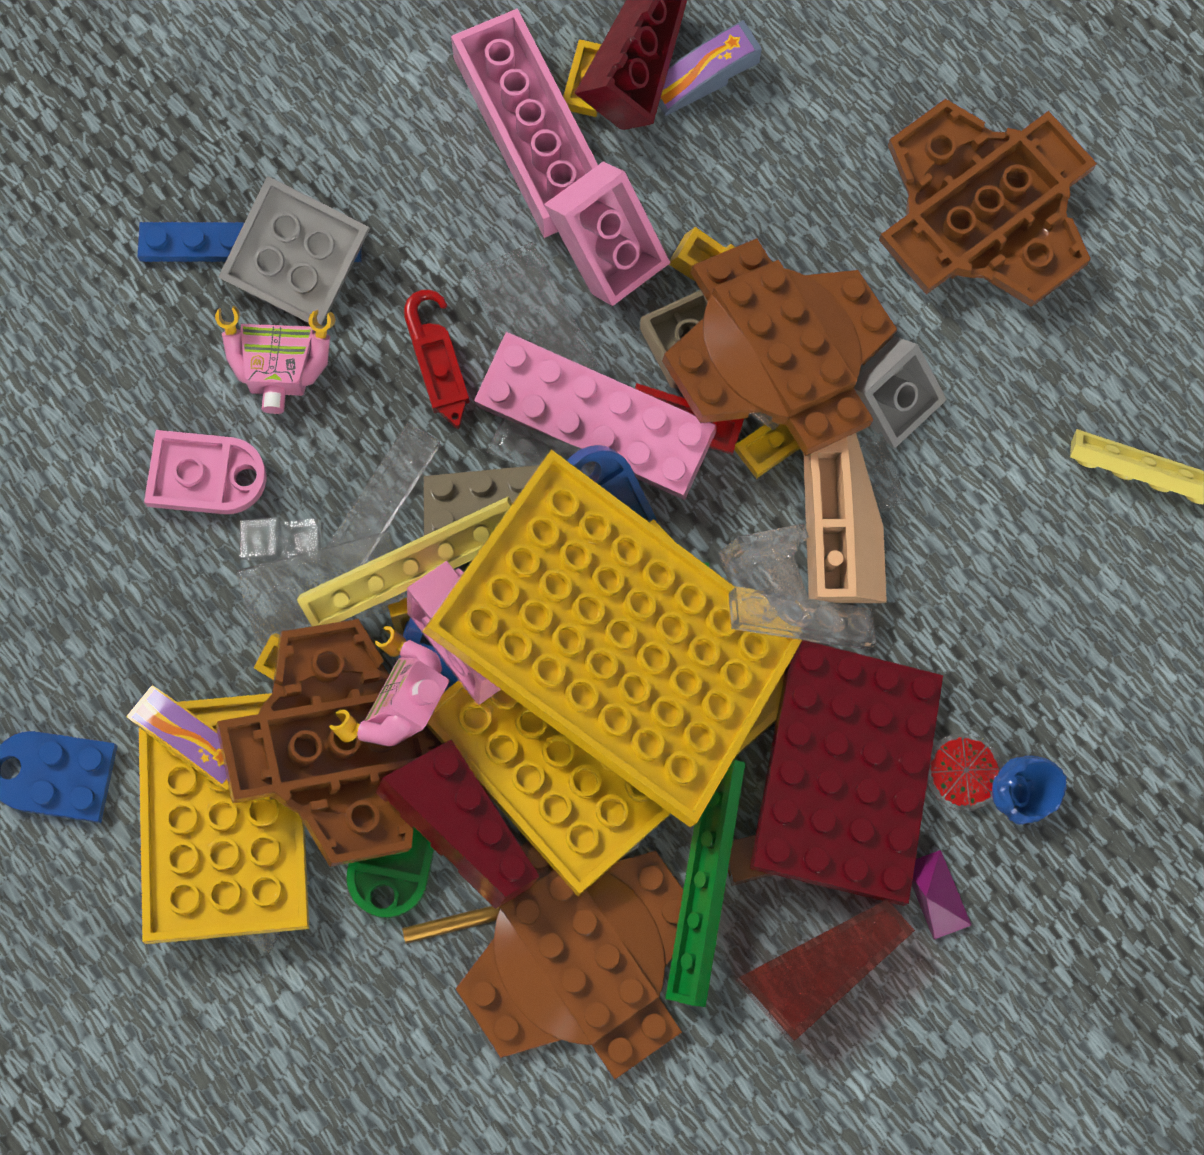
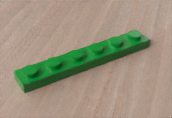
M732 761L701 817L694 825L665 998L667 1000L706 1007L745 762Z

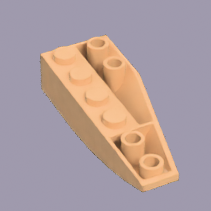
M854 433L807 456L804 455L809 604L887 602L884 527L857 434Z

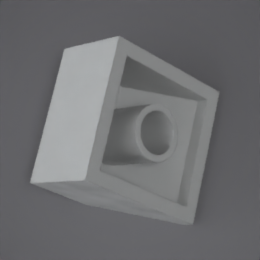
M896 336L881 348L864 366L861 365L858 380L854 387L874 419L870 427L892 448H896L947 400L918 344Z

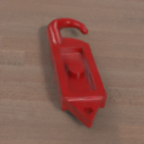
M430 289L419 290L413 293L405 303L404 318L433 413L441 414L456 429H459L465 406L470 403L449 332L439 324L430 323L422 325L418 313L419 304L425 300L437 302L442 309H446L447 303L444 297L436 291ZM458 416V419L454 420L452 417Z

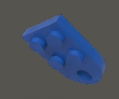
M594 445L577 451L567 460L580 471L586 463L594 461L595 469L588 476L590 479L648 522L654 519L658 523L630 464L617 451L607 446Z
M35 731L15 734L0 745V801L13 809L23 812L101 823L118 745ZM10 758H17L21 764L19 774L12 779H4L1 775L2 764Z

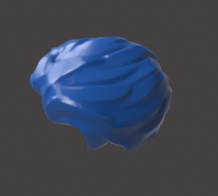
M1022 756L1012 758L1001 768L999 774L993 780L992 799L996 808L1007 815L1009 820L1015 824L1021 825L1038 822L1060 808L1067 789V776L1056 763L1043 757Z

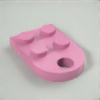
M156 430L144 503L147 507L215 514H236L250 508L261 497L266 485V468L258 451L244 440L233 437ZM251 469L256 472V479L251 485L240 486L236 483V477L242 470Z

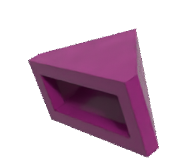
M941 850L916 859L912 887L933 939L935 940L971 926Z

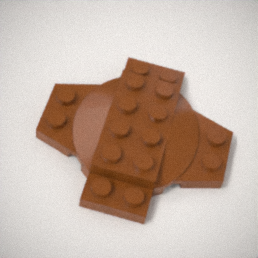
M944 99L889 140L888 148L909 196L906 216L880 235L879 241L926 295L948 278L954 279L956 276L984 278L1028 306L1033 307L1087 266L1091 260L1073 218H1068L1066 211L1070 198V187L1092 172L1097 163L1050 111H1047L1022 131L1007 128L1005 132H992L984 127L985 122L951 101Z
M757 238L692 265L690 274L708 301L704 317L664 354L662 362L700 423L748 418L749 413L761 412L771 416V422L786 425L805 456L870 427L874 419L854 387L858 380L861 365L864 366L894 337L897 328L859 270L803 275L784 268L780 260L772 262Z
M359 619L281 631L278 640L272 695L264 702L258 714L221 720L216 724L232 804L270 797V800L276 799L288 809L298 813L329 867L406 852L412 848L413 828L400 817L401 813L388 801L385 802L375 792L383 777L442 745L427 726L395 746H384L360 741L358 736L350 742H344L330 729V725L339 726L343 723L336 716V712L339 710H347L359 724L365 721L390 675L383 666L384 660Z
M527 841L520 847L539 877L528 890L500 906L494 939L456 987V990L500 1058L560 1040L579 1045H592L615 1080L682 1033L659 996L663 986L664 969L673 956L683 889L657 851H652L618 861L582 894L577 896L534 846Z

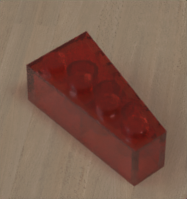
M885 900L740 976L735 981L790 1043L799 1038L915 930L888 900Z

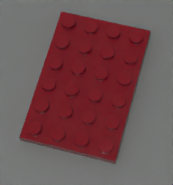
M807 640L801 641L785 669L750 869L901 906L909 904L943 675Z

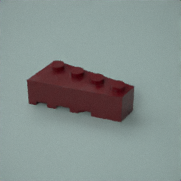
M626 0L574 94L621 130L654 124L687 0Z
M452 739L382 778L375 793L401 813L400 817L411 828L415 827L431 842L430 846L440 856L444 855L458 869V873L495 909L528 890L538 879L539 875Z

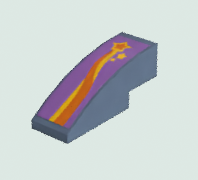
M744 20L702 43L669 67L659 102V107L665 116L726 86L729 78L759 64L762 48Z

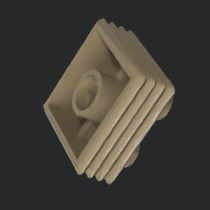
M701 290L646 314L640 319V330L671 388L678 386L662 360L664 354L683 337V334H687L703 319L708 301Z

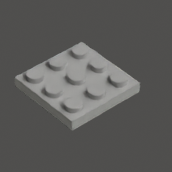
M267 176L218 278L308 323L310 314L318 309L317 321L323 326L370 227Z

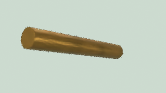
M488 906L404 927L402 931L405 944L497 921L500 907L495 909L493 906Z

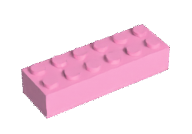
M517 8L452 35L453 57L543 237L546 238L557 233L558 230L544 204L598 166V163Z
M508 332L505 333L474 399L479 408L576 452L594 445L610 447L628 461L637 479L683 500L686 499L712 439L716 434V425L711 422L700 423L693 414Z

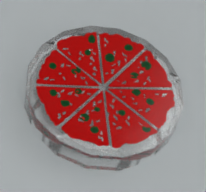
M972 733L949 735L942 738L932 748L927 789L930 790L934 799L943 807L955 812L975 811L988 805L993 800V780L999 774L1003 763L997 750L986 739Z

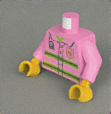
M233 306L234 321L226 322L222 319L221 308H219L215 314V320L220 327L225 329L222 333L226 360L240 382L247 384L250 393L263 394V412L269 414L283 413L285 396L304 395L306 386L313 384L326 368L330 345V336L327 334V330L335 323L334 314L332 312L328 313L326 326L318 323L317 309L309 316L310 327L241 324V328L238 330L236 329V324L240 319L239 309Z
M385 626L383 629L391 635L390 639L383 644L375 641V644L389 656L396 657L400 655L401 658L397 660L365 721L359 724L347 710H339L336 712V716L343 723L339 726L330 725V729L344 742H350L358 736L360 741L384 746H395L423 730L449 683V679L441 674L442 666L439 656L422 645L411 640L406 641V638L391 626Z

